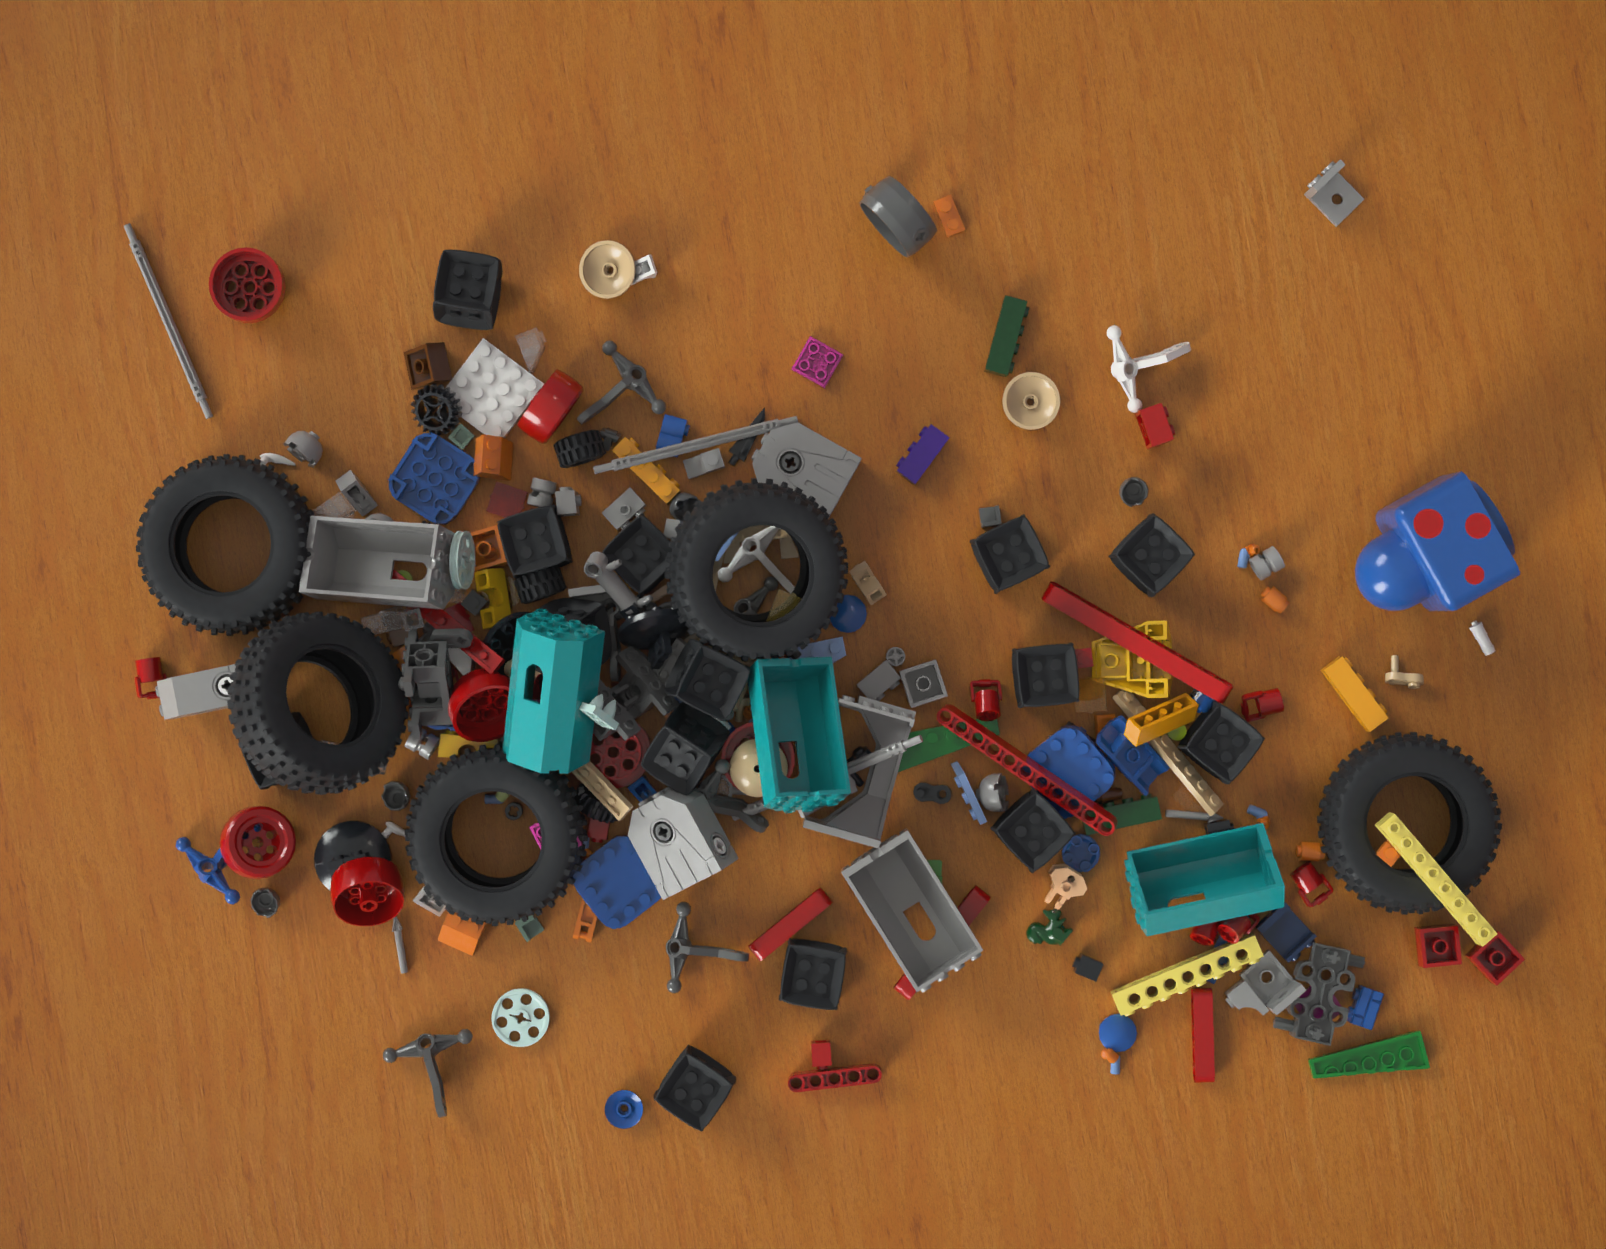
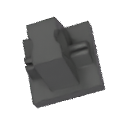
M603 428L600 431L601 437L604 439L605 450L609 451L612 443H617L621 433L610 428Z

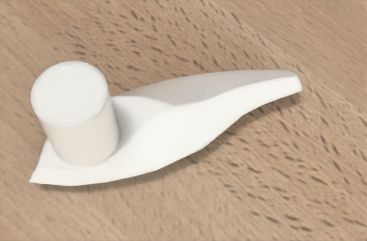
M264 453L260 455V465H266L268 462L296 465V463L278 454Z
M386 822L387 827L382 832L385 838H388L392 832L405 837V830L393 822Z

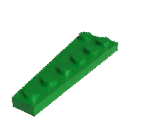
M975 719L996 735H1000L997 719L993 721ZM964 722L959 723L962 729H967V725ZM944 726L910 732L908 739L921 735L923 742L909 747L907 751L903 752L898 772L968 747L971 744ZM975 733V737L978 740H983V736L980 733Z
M1420 1030L1308 1059L1312 1078L1314 1079L1430 1068Z

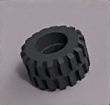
M588 430L558 440L553 445L561 468L582 465L599 459L606 454L599 430Z
M558 565L530 572L518 577L514 581L521 604H530L548 598L567 588Z

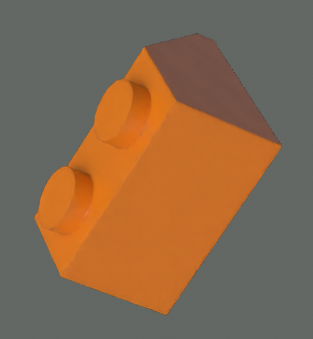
M485 434L476 438L473 476L511 481L513 443L503 437Z
M448 912L438 941L473 956L486 928V921H484L483 925L471 921V918L468 921L462 920L461 917L457 916V912L454 915Z

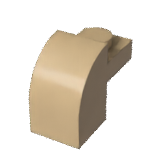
M866 561L857 564L849 571L870 605H873L887 595Z

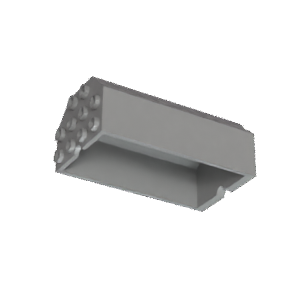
M311 516L306 547L308 552H311V556L307 557L305 562H303L299 592L318 600L444 609L454 595L455 590L449 570L450 547L455 533L439 524ZM395 561L424 563L427 568L426 576L420 581L392 579Z
M906 828L899 832V836L897 834L880 843L879 849L874 847L856 858L851 863V866L847 865L842 868L841 873L916 992L921 990L923 993L932 987L931 983L938 980V982L946 979L948 977L947 972L954 969L956 972L965 966L964 962L969 959L974 961L982 955L983 948ZM917 902H920L936 928L935 936L930 940L920 939L903 911Z

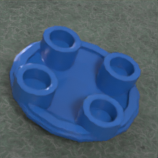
M844 595L842 604H837L839 611L836 617H830L832 625L840 632H855L866 621V607L856 596Z
M1074 835L1062 849L1064 863L1078 872L1090 871L1099 861L1100 848L1096 841L1088 835Z
M1113 1014L1100 1023L1099 1038L1107 1049L1111 1048L1115 1052H1123L1131 1048L1136 1040V1026L1128 1016Z

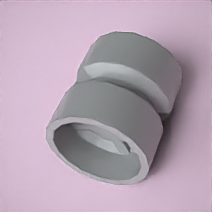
M533 478L531 483L533 492L529 493L527 504L536 507L551 506L553 503L551 495L555 494L557 483Z
M1274 546L1264 550L1263 555L1257 554L1249 559L1254 573L1261 581L1271 576L1272 571L1277 572L1285 567L1282 557Z
M422 728L421 739L413 740L411 732L405 747L413 752L418 751L420 756L429 760L436 750L440 738L432 733L427 734L426 730Z

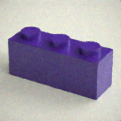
M932 424L922 429L919 433V436H921L920 440L917 443L913 441L907 450L910 452L906 459L902 456L896 465L898 467L896 472L914 485L950 438Z

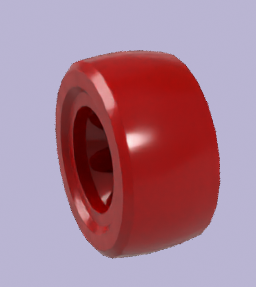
M556 369L544 386L530 402L531 404L519 420L517 426L539 443H547L584 391L583 386L565 372Z
M251 806L238 811L229 818L221 832L219 844L221 855L232 871L245 878L264 879L279 873L287 866L295 852L296 837L292 824L281 812L266 806ZM255 824L260 825L261 829L259 832L254 830ZM268 831L273 833L272 839L266 837ZM244 832L248 833V837L246 839L242 838ZM257 838L259 840L257 842L259 843V847H254L252 845V840H255ZM243 846H245L248 850L246 854L243 851ZM268 846L273 847L271 854L266 851ZM256 853L261 856L259 861L254 859Z
M378 857L356 858L341 865L332 875L330 886L331 902L335 914L342 921L355 926L380 925L396 917L403 908L405 898L403 877L398 866L389 860Z

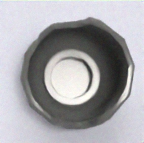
M1131 477L1124 480L1120 485L1119 495L1126 505L1132 507L1141 505L1148 496L1149 489L1145 481L1138 477Z
M686 492L678 493L671 501L670 514L674 519L684 521V514L687 511L692 513L695 507L694 503L699 499Z
M391 781L383 786L384 792L381 797L387 808L400 811L408 806L411 794L409 788L404 783Z
M259 888L253 893L251 907L258 916L270 918L278 911L280 897L276 891L271 888Z

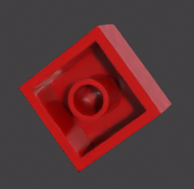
M1162 403L1141 409L1135 413L1147 450L1174 440L1175 430L1173 425L1168 423L1167 417H1169L1166 406H1163Z
M1452 923L1414 927L1418 966L1430 968L1462 964L1458 925Z
M1495 930L1497 935L1483 947L1476 944L1465 956L1490 983L1497 986L1525 959L1499 931Z

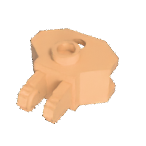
M1065 863L1052 865L1049 870L1052 880L1051 890L1044 902L1050 903L1056 893L1060 894L1061 896L1056 901L1054 907L1058 910L1066 899L1069 900L1070 897L1083 896L1087 886L1082 874Z

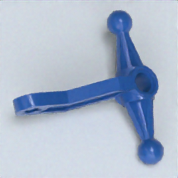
M255 824L254 830L259 832L261 827ZM244 832L242 838L246 839L248 837V833ZM179 838L176 841V848L180 852L187 854L200 881L225 894L227 903H238L240 900L239 892L235 889H230L221 871L227 864L221 855L220 848L213 858H209L193 849L188 838ZM211 869L212 871L205 872L204 870Z

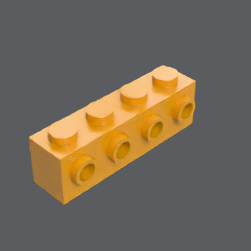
M624 437L612 449L619 458L641 453L637 449L639 444L632 437L629 440ZM652 462L630 467L667 505L671 503L678 493H681L678 489L680 485L673 478L669 480L665 476L667 472L659 464L655 466Z
M1338 656L1320 671L1365 731L1371 732L1388 719L1386 715L1388 712L1381 703L1378 705L1374 698L1376 696L1370 688L1366 689L1363 685L1364 679L1359 673L1355 674L1351 667L1353 665L1347 657Z
M1184 693L1128 718L1124 736L1134 746L1142 745L1194 721L1199 704L1187 693Z

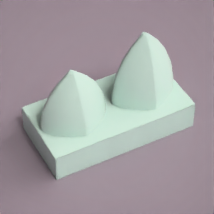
M603 694L596 696L589 704L582 702L579 710L600 726L612 730L617 729L619 723L614 720L616 712L615 699L604 708Z

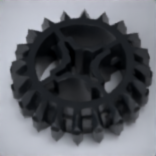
M434 383L431 386H424L423 389L418 390V394L414 395L413 399L415 401L411 405L415 408L411 410V413L416 414L413 420L419 421L417 427L424 426L423 432L429 430L430 435L436 432L440 436L443 433L447 434L450 430H454L455 425L460 423L458 418L462 417V414L458 411L462 409V406L457 405L460 399L454 398L456 392L449 393L450 387L444 389L443 384L437 387ZM432 396H437L441 398L442 401H438L435 397L432 398ZM438 406H440V407L438 408L437 412L433 414V412L435 411V409H436ZM431 418L436 419L438 422L441 421V423H436Z
M580 784L576 790L578 794L574 797L577 805L583 804L584 810L581 813L599 822L614 823L618 821L584 784Z

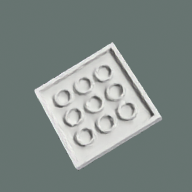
M483 338L446 388L450 387L449 393L456 392L454 398L460 399L457 405L462 406V409L458 412L462 414L464 420L485 435L505 438L529 407L533 397L544 386V383Z

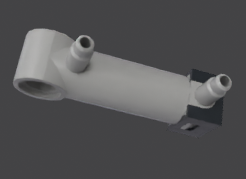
M597 551L591 553L584 565V572L588 577L595 578L621 608L619 613L626 620V617L643 613L647 604L653 600V597L648 595L642 598L639 594L635 596L613 571L622 565V561L618 559L608 564V558L605 554Z

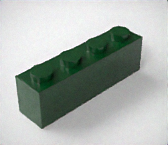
M1005 295L984 372L1007 377L1008 373L1012 374L1015 362H1011L1013 354L1017 355L1020 345L1017 343L1018 336L1022 337L1024 325H1021L1023 317L1027 318L1030 308L1026 306L1027 301Z
M1148 793L1147 796L1140 795L1141 799L1133 800V797L1121 799L1122 803L1114 804V801L1103 803L1102 808L1117 818L1118 824L1115 829L1162 819L1157 796H1152V793ZM1087 811V814L1090 817L1096 816V814L1093 811ZM1082 821L1085 835L1099 833ZM1103 822L1106 828H1112L1110 822Z

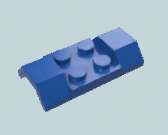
M1120 715L1110 720L1098 733L1096 744L1106 753L1109 760L1144 796H1147L1150 784L1158 775L1168 771L1170 767L1147 742L1136 747L1124 736L1127 720Z

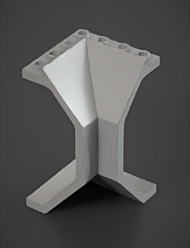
M843 695L842 698L838 697L839 706L857 710L862 714L876 742L875 751L898 741L908 740L911 728L915 722L916 711L859 695L857 702H854L855 698ZM903 753L870 766L864 790L859 795L824 819L810 816L804 817L803 827L879 849L885 818Z

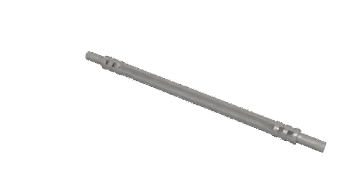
M131 223L126 224L123 227L130 240V248L182 365L196 402H199L205 418H212L213 414L206 400L207 395L194 369L140 240L137 239Z
M797 416L781 420H769L614 459L610 463L594 466L593 470L595 474L610 470L618 471L770 432L771 429L796 423L798 419Z
M918 735L906 741H898L847 763L848 775L907 751V748L923 742L922 736ZM763 799L747 805V808L742 810L748 815H755L769 808L764 807ZM732 816L734 821L740 819L739 817Z

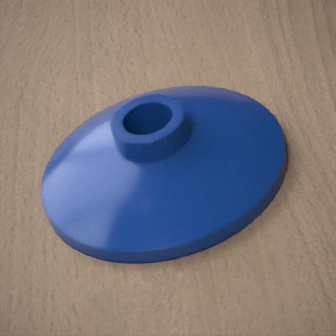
M629 1090L614 1092L609 1096L605 1104L606 1118L617 1128L627 1129L633 1127L640 1121L643 1114L641 1099L637 1094ZM626 1105L628 1110L622 1111L621 1106Z

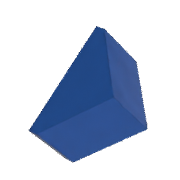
M645 775L627 787L639 802L658 793Z

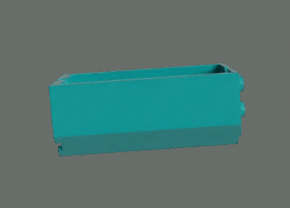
M536 609V611L525 614V616L517 619L503 741V752L507 754L506 759L508 762L538 773H549V771L559 770L560 774H568L589 763L594 720L579 710L582 702L589 704L598 695L605 631L598 629L594 625L582 624L579 620H569L568 622L563 615L551 614L545 609ZM536 665L543 672L540 703L532 700Z
M806 657L790 660L789 658L757 659L750 667L748 688L764 807L775 811H784V813H793L795 810L811 812L816 808L838 805L840 801L844 800L851 793L832 657ZM778 743H796L799 765L798 777L790 779L783 774Z
M1263 823L1128 851L1127 860H1124L1126 880L1131 885V905L1136 910V922L1140 924L1141 930H1143L1146 936L1284 907L1285 885L1276 859H1274L1272 847ZM1201 893L1205 897L1203 900L1168 907L1169 902L1173 899Z

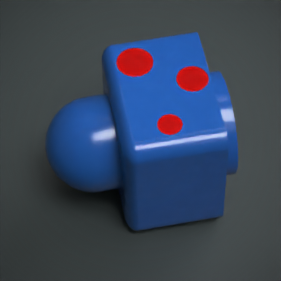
M1462 471L1439 476L1380 509L1376 514V523L1382 535L1371 540L1362 549L1355 565V579L1361 594L1374 606L1388 611L1405 610L1419 603L1430 611H1456L1520 575L1518 565L1513 558L1515 554L1513 539L1504 519L1487 493L1476 482L1470 481Z

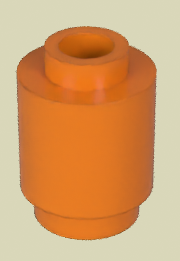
M1267 586L1260 594L1262 596L1261 601L1279 614L1290 603L1287 597L1274 586Z
M1300 842L1296 846V857H1299L1300 861L1319 862V860H1324L1325 853L1321 851L1320 847L1325 845L1319 842Z

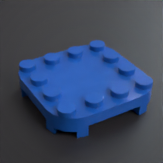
M423 433L412 440V444L394 472L390 474L388 481L389 490L396 500L427 520L436 524L446 525L458 516L481 477L473 476V457L436 434Z
M1065 725L1059 728L1058 731L1027 755L1092 801H1095L1107 792L1115 780V765L1106 758L1086 734L1087 731L1082 727ZM1023 766V770L1026 773H1031V769L1028 766ZM1039 777L1041 783L1047 784V780L1044 777ZM1055 788L1057 794L1063 795V791L1060 788ZM1037 791L1064 819L1074 816ZM1076 799L1071 800L1073 805H1080Z
M626 835L616 836L581 862V871L575 870L573 878L576 880L574 886L577 892L598 919L611 929L622 928L628 925L661 898L655 887L656 885H654L633 844Z

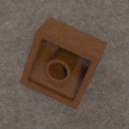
M444 342L426 343L404 352L411 390L424 388L426 385L431 386L434 383L438 385L452 380Z

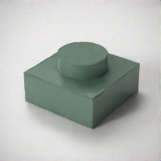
M460 423L448 438L460 449L464 450L475 438V435Z

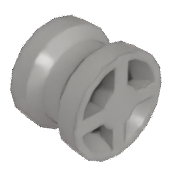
M899 647L890 648L886 653V660L892 666H899L905 660V653Z

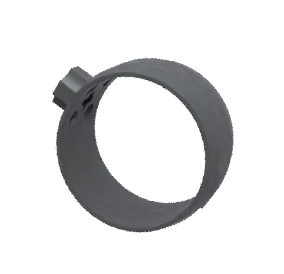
M888 176L875 186L870 185L865 189V194L859 202L861 209L878 232L903 256L908 258L917 253L936 234V225L922 205L893 177Z

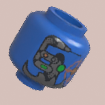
M1195 688L1189 695L1199 704L1197 709L1199 714L1201 712H1208L1213 706V701H1215Z

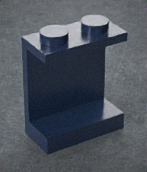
M1284 902L1283 908L1271 910L1255 926L1260 934L1287 962L1297 960L1301 955L1300 952L1305 947L1309 948L1312 946L1313 942H1315L1314 939L1317 937L1294 914L1286 902Z

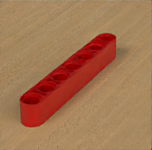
M977 885L971 889L957 907L968 926H970L991 899V896ZM905 973L893 987L907 1000H910L916 993Z

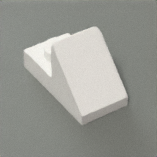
M651 254L635 261L636 272L632 285L644 279L656 277L657 270Z

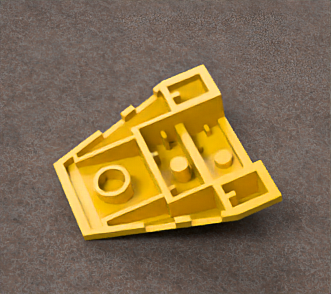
M1167 620L1147 621L1134 627L1172 649V639ZM1106 637L1092 642L1093 681L1147 698H1169L1173 680L1172 675Z

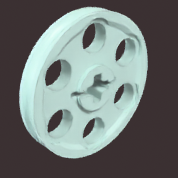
M457 531L451 542L449 570L452 584L456 589H468L474 577L475 545L469 531Z
M524 988L513 989L502 995L494 1005L491 1017L492 1026L496 1035L506 1044L514 1047L530 1046L540 1040L547 1031L550 1022L549 1008L545 1000L538 993ZM523 994L531 996L532 1001L530 1004L522 1003L521 997ZM505 998L513 1001L512 1008L506 1009L503 1007L502 1002ZM537 1008H542L545 1012V1016L541 1019L536 1018L534 1015V1011ZM520 1013H523V1017L528 1020H522V1022L519 1023L518 1018H516V1016L513 1015H519ZM499 1017H505L507 1019V1025L505 1027H499L497 1025V1019ZM535 1026L539 1029L537 1037L529 1035L528 1030L530 1027ZM518 1031L520 1033V1040L512 1041L510 1033Z

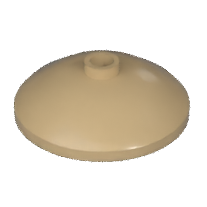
M609 240L597 242L591 245L581 258L579 275L582 284L591 294L606 299L618 297L630 288L635 278L636 266L634 258L630 251L618 242ZM610 267L614 269L612 274L608 272Z
M1037 372L1022 373L1014 377L1006 386L1002 398L1003 409L1007 418L1014 425L1026 430L1040 429L1048 425L1056 417L1060 407V394L1054 382L1047 376ZM1028 399L1033 400L1034 404L1032 406L1027 404Z
M755 739L744 742L734 751L730 760V776L735 786L744 794L753 797H763L760 772L754 770V767L758 765L756 742ZM779 748L782 772L787 776V759Z

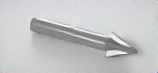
M1167 809L1165 811V817L1207 820L1208 823L1223 819L1222 816L1217 814L1210 816L1208 813Z
M394 917L392 932H394L400 972L407 973L408 967L401 931L403 928L397 917Z

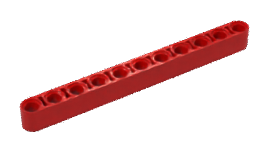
M1050 581L1041 598L1049 605L1219 703H1225L1234 687L1225 679L1056 582Z
M946 704L938 711L937 720L941 725L1100 834L1109 836L1114 832L1118 824L1117 818L954 705ZM943 711H948L951 714V718H946ZM959 722H964L967 725V729H962L959 726ZM975 733H980L983 736V740H978L975 737ZM991 744H996L999 747V751H994L991 748ZM1007 755H1012L1015 758V762H1010L1007 759ZM1023 766H1028L1031 769V773H1026L1023 770ZM1039 777H1044L1047 780V784L1041 783ZM1055 788H1060L1063 791V795L1057 794ZM1076 799L1080 805H1073L1071 800ZM1087 811H1093L1096 814V816L1090 817L1087 814ZM1103 822H1110L1112 828H1106Z

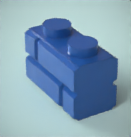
M1362 985L1355 988L1352 993V999H1354L1352 1007H1348L1347 1021L1372 1030L1384 993Z

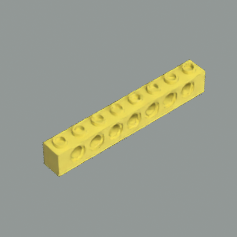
M1389 812L1375 824L1476 944L1483 947L1497 935V932L1396 814Z
M1251 932L1244 935L1236 944L1227 942L1110 992L1120 1015L1129 1016L1134 1014L1138 1008L1146 1009L1151 1007L1155 1001L1160 1000L1162 1002L1170 999L1172 994L1177 992L1178 994L1185 993L1191 986L1196 985V987L1206 984L1208 979L1223 977L1225 972L1230 970L1232 972L1242 969L1244 964H1255L1264 955L1256 936ZM1245 949V955L1242 958L1236 957L1238 950ZM1225 956L1228 958L1225 965L1218 964L1221 957ZM1203 964L1210 965L1208 972H1201L1200 969ZM1185 972H1192V977L1189 980L1183 979ZM1167 979H1174L1172 987H1165ZM1150 986L1157 988L1153 995L1147 994V989ZM1136 993L1139 995L1136 1002L1129 1001L1131 994Z

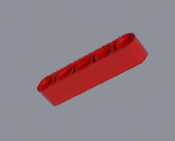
M821 887L818 888L748 946L759 961H762L830 906L833 901Z
M1192 988L1194 1083L1214 1082L1212 988Z
M875 1063L794 1072L788 1078V1087L793 1092H805L873 1084L880 1081L882 1072ZM870 1069L878 1071V1075L874 1078L869 1077L867 1073ZM851 1071L859 1073V1077L856 1080H851L848 1077ZM837 1073L840 1076L839 1081L832 1082L829 1079L830 1075ZM819 1076L821 1078L820 1083L812 1084L810 1082L811 1077ZM793 1078H799L802 1084L795 1087L791 1084Z

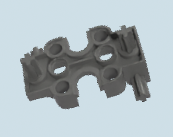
M1313 942L1309 959L1299 961L1293 973L1295 979L1306 981L1310 984V995L1305 998L1298 997L1287 1007L1288 1013L1294 1017L1293 1020L1275 1016L1273 1028L1290 1031L1289 1035L1294 1038L1331 1046L1334 1028L1343 1026L1349 1014L1348 1008L1334 1004L1333 995L1338 990L1353 992L1355 976L1351 971L1347 970V967L1349 965L1363 968L1365 957L1350 954L1351 951L1345 948ZM1308 965L1310 972L1307 975H1303L1302 968ZM1325 969L1331 972V977L1328 980L1321 978V972ZM1342 974H1347L1348 980L1346 983L1342 984L1340 982V976ZM1301 1003L1302 1010L1299 1013H1295L1294 1006ZM1317 1007L1323 1010V1015L1320 1018L1313 1016V1010ZM1334 1012H1339L1340 1018L1337 1021H1332V1014Z

